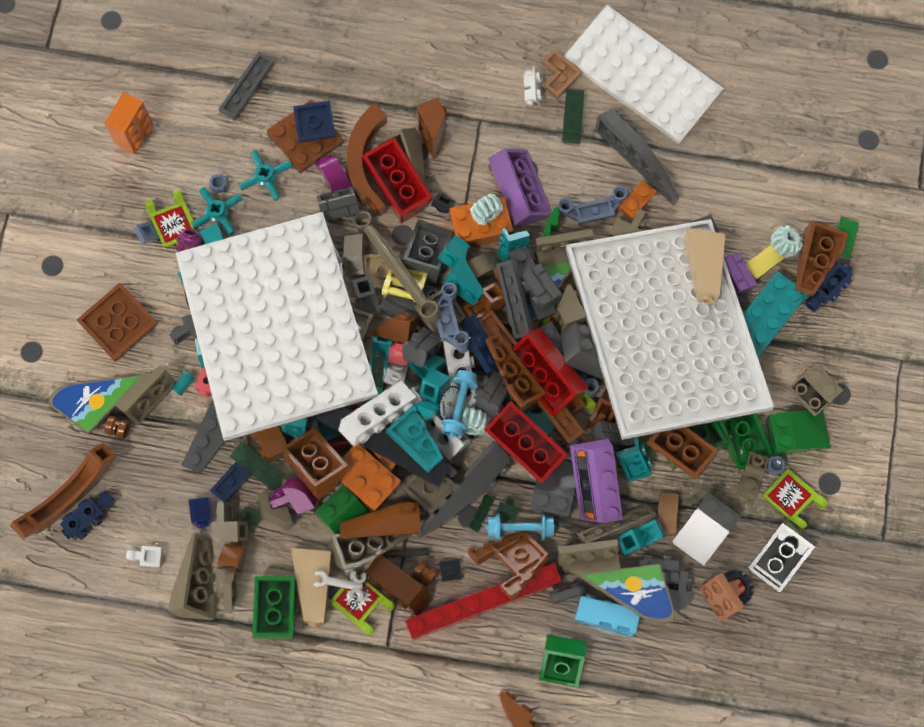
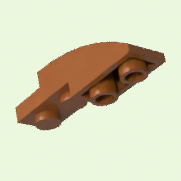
M506 691V693L500 692L501 705L513 727H540L536 723H533V725L529 723L534 716L531 714L532 710L525 704L520 706L515 702L516 697L509 691Z

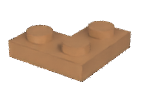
M555 49L542 61V65L554 74L544 84V89L556 99L582 74L581 70Z

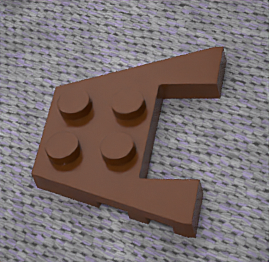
M526 531L502 538L501 542L495 544L489 542L483 544L484 547L475 550L473 547L467 550L469 557L477 565L495 555L515 575L500 585L503 593L511 601L517 597L549 560V554Z

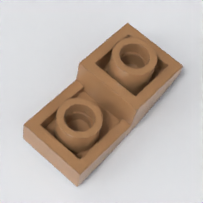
M659 492L657 519H659L666 535H676L679 494Z

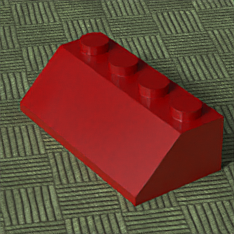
M395 138L362 155L365 168L400 223L417 215L433 199Z
M540 328L528 332L512 348L546 392L540 401L552 416L558 414L588 389V386L575 370L565 364L562 354Z
M511 401L496 414L484 429L541 484L568 456L565 451Z

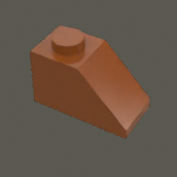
M400 312L373 330L372 335L405 343V341H410L412 335L416 332L418 317L411 316L408 312Z
M607 387L586 426L590 430L600 421L607 420L610 423L614 416Z
M240 542L224 543L217 564L220 567L236 568V572H242L246 548Z

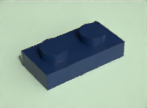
M236 461L210 491L222 502H228L248 480L251 473Z

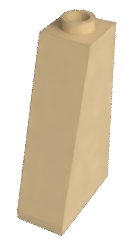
M687 228L684 235V245L696 300L706 304L716 303L720 296L725 234Z
M291 548L303 620L308 624V627L320 628V625H325L329 585L325 584L321 587H315L313 583L322 581V578L315 575V572L323 571L327 577H330L332 552Z

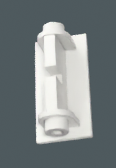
M532 66L533 71L526 70L524 74V87H531V89L524 90L525 103L529 107L534 106V103L542 107V100L544 99V93L541 89L543 75L535 66Z
M389 363L383 382L387 384L386 390L399 381L404 383L408 365Z

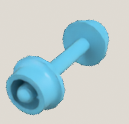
M459 370L457 376L452 381L455 385L460 386L452 420H442V433L451 438H462L463 432L468 427L459 421L467 390L478 388L476 383L477 375L469 370Z
M544 513L541 516V523H500V514H497L496 516L488 517V524H486L485 528L488 530V537L497 538V540H500V531H541L542 540H545L546 537H554V530L557 526L554 524L553 516H545Z

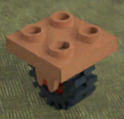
M730 570L724 575L720 573L699 588L702 596L708 601L713 609V613L721 622L742 609L744 604L752 599L751 596H753L754 592L751 590L754 589V585L750 586L752 580H747L748 575H742V571Z

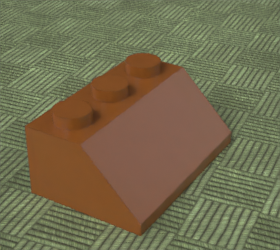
M438 97L417 105L418 130L432 159H435L438 155L445 137V128H447V117L445 114L447 109L443 102L440 103Z
M687 427L655 433L647 442L649 446L693 479H697L703 474L718 453L716 448Z
M315 428L307 431L282 448L285 462L318 500L336 488L348 469L345 461Z

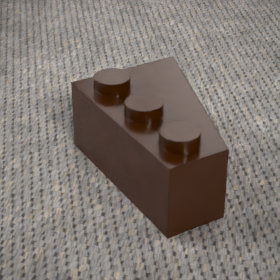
M382 555L375 558L365 571L369 577L368 581L373 586L377 587L379 585L383 588L382 592L389 598L394 597L398 605L405 610L406 608L409 609L416 616L422 614L433 600L421 584Z

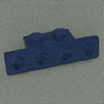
M472 315L461 323V326L470 337L469 347L486 374L493 373V371L499 373L485 341L488 335L476 316Z

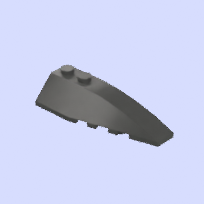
M612 109L601 113L597 117L595 132L674 206L678 199L674 186L658 158L637 134V130L632 125H628L622 115L615 113Z
M494 440L466 471L463 478L464 481L457 483L452 488L451 496L444 498L437 508L438 511L436 513L433 512L421 526L420 533H416L419 538L456 518L480 498L488 488L492 490L498 483L497 478L500 474L505 475L511 468L509 465L511 459Z

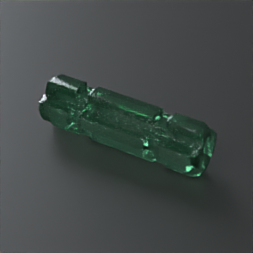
M378 352L372 355V376L376 389L383 387L384 364H382L384 356Z
M484 495L481 501L482 504L479 505L474 515V521L472 520L469 528L471 530L479 532L482 526L481 523L484 522L489 511V506L493 503V497Z

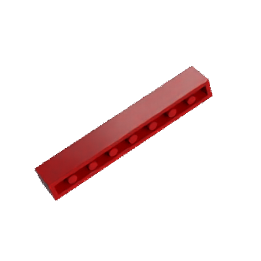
M552 563L542 567L512 601L503 593L500 587L503 583L409 618L405 620L412 641H415L560 585L562 581L555 564Z

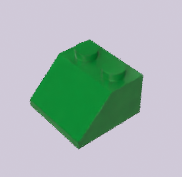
M344 485L315 511L316 516L335 535L340 534L341 522L369 513Z
M547 634L539 681L578 688L585 660L586 641Z

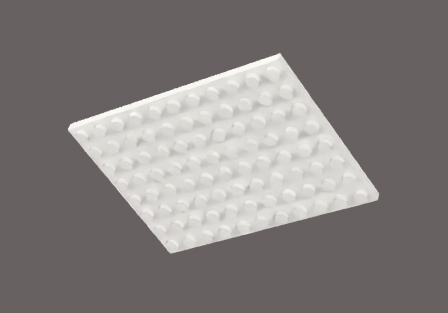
M323 212L176 252L224 441L378 396Z
M711 219L566 245L565 249L581 303L587 316L586 320L622 440L769 411L774 408L724 256L720 296L717 302L706 304L696 300L684 245V235L687 228L715 232Z

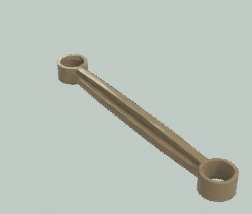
M366 211L357 213L353 219L357 230L361 233H366L387 266L420 307L419 313L423 320L427 323L436 322L441 316L437 303L427 299L407 268L375 229L374 220L370 213ZM369 219L367 224L359 226L361 220ZM436 308L432 315H424L427 309Z

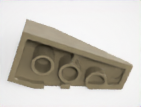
M416 127L401 129L376 141L378 147L395 138L425 185L422 144Z
M197 533L192 534L171 592L169 613L183 618L214 620L217 597L213 591L215 577L211 573L213 559L209 538Z
M340 533L331 536L330 550L335 564L342 571L364 566L409 538L412 534L341 538Z

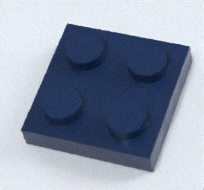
M330 101L293 106L299 143L336 138Z

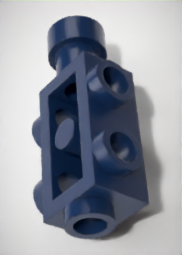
M838 262L836 266L834 265L816 293L804 302L806 307L816 312L821 307V303L825 305L829 301L833 303L840 295L838 291L841 288L846 289L852 283L850 279L853 276L851 268L845 263L840 264Z
M106 490L99 495L100 498L96 501L91 498L88 500L84 499L78 504V509L73 513L69 512L63 517V521L60 523L63 527L61 532L67 539L82 540L89 534L88 529L93 525L97 527L104 521L103 516L106 514L103 510L116 502ZM91 508V514L86 515V511ZM75 521L76 527L71 528L70 525Z

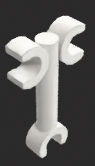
M323 571L315 572V575L322 578L321 582L313 583L315 587L327 584L351 589L347 593L348 600L353 598V593L357 594V601L363 600L364 595L361 590L363 587L362 583L366 580V573H362L358 580L356 579V571H352L349 576L350 581L327 577Z

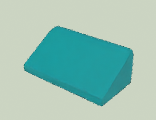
M427 399L415 404L417 410L426 421L439 416L440 400L434 403Z

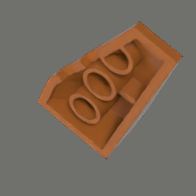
M812 221L805 227L802 237L804 239L802 242L803 247L799 253L795 290L811 296L816 293L826 275L844 251L848 236L847 232L816 221Z
M500 333L488 337L485 341L510 397L522 412L533 407L546 392Z
M398 503L341 522V538L420 533L419 503Z

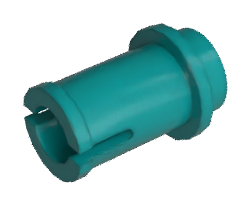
M187 371L184 374L181 373V378L171 388L180 396H182L191 382L194 383L195 377Z

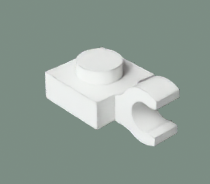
M142 546L141 552L127 550L126 559L140 561V567L160 568L162 547Z

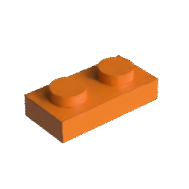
M642 180L626 200L619 205L618 209L633 220L638 210H642L656 195L657 191Z

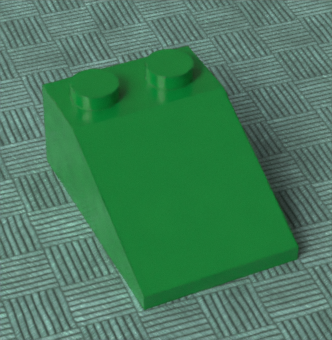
M823 410L815 417L809 411H789L770 414L765 419L773 456L830 448Z
M757 413L717 421L728 442L725 448L739 471L744 469L749 452L766 457L773 454Z

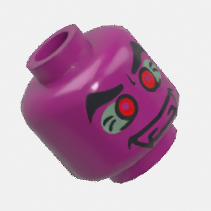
M183 230L177 236L176 251L180 252L201 246V236L195 230Z

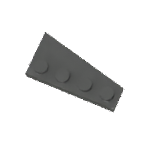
M213 399L182 463L183 467L201 474L216 455V452L226 442L223 439L220 425H217V413Z

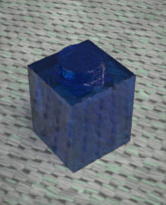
M208 497L188 500L192 525L197 526V528L209 527V524L213 522L211 500Z

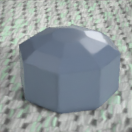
M222 174L213 175L209 180L211 190L216 193L225 192L228 188L227 178Z
M772 456L767 462V471L772 475H780L786 468L785 460L781 456Z

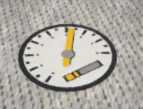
M457 386L448 387L440 399L439 415L442 420H452L459 394Z

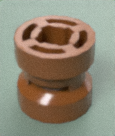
M111 415L106 422L104 433L110 436L116 435L117 438L124 440L130 429V421H121Z
M422 560L413 571L412 576L416 579H423L422 584L428 587L439 571L435 568L430 569L428 563Z

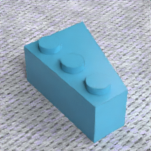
M585 594V597H580L574 622L630 638L636 634L640 616L625 606L617 605L609 600H596L597 597Z

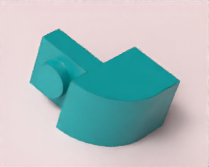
M654 519L616 538L624 555H628L651 546L667 536L659 519Z

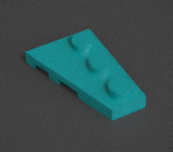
M415 405L386 430V433L428 473L443 460L441 452L428 433L423 419L421 420Z

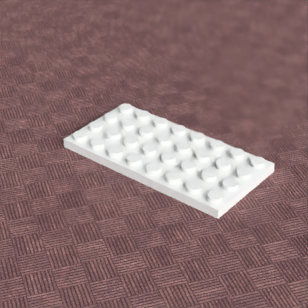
M606 5L564 55L567 60L582 71L585 77L678 144L683 141L724 89L608 5Z

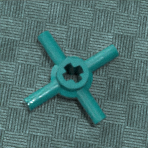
M253 150L250 152V155L257 166L254 177L238 185L241 191L255 184L267 187L273 200L277 201L281 197L273 184L277 177L276 174L291 168L292 165L290 161H286L276 167L263 164L257 150Z
M202 187L199 192L208 204L205 211L206 214L191 223L194 229H197L209 220L220 222L228 235H233L235 230L226 217L228 209L243 200L241 195L238 193L229 200L222 202L220 200H213L207 189Z

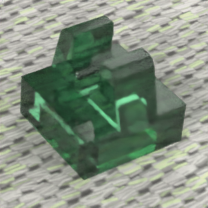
M508 497L506 504L500 502L495 516L500 514V519L514 523L518 508L513 507L515 500Z
M245 506L237 521L248 522V530L254 533L262 517L259 512Z

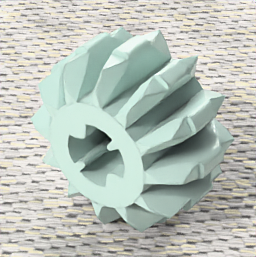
M488 194L478 199L470 211L475 222L479 225H485L500 215L503 211V205L495 194Z
M788 225L786 227L781 226L772 234L770 245L774 246L773 251L779 252V256L783 255L785 258L796 256L803 247L802 242L804 239L799 237L800 233H797L795 228L790 229Z
M469 407L463 408L459 421L468 426L463 434L466 433L474 436L483 435L484 429L489 423L485 412Z

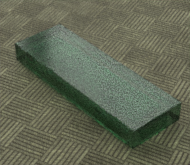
M566 89L562 143L580 144L584 90Z
M241 441L229 457L273 492L281 487L285 474Z

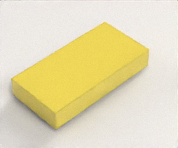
M770 245L746 263L750 273L755 277V281L784 260L785 257L783 255L779 256V252L773 251L774 246Z

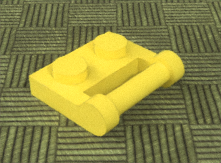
M389 269L382 288V295L388 296L390 294L411 299L415 302L406 290L391 287V285L403 286ZM407 269L423 291L428 273Z

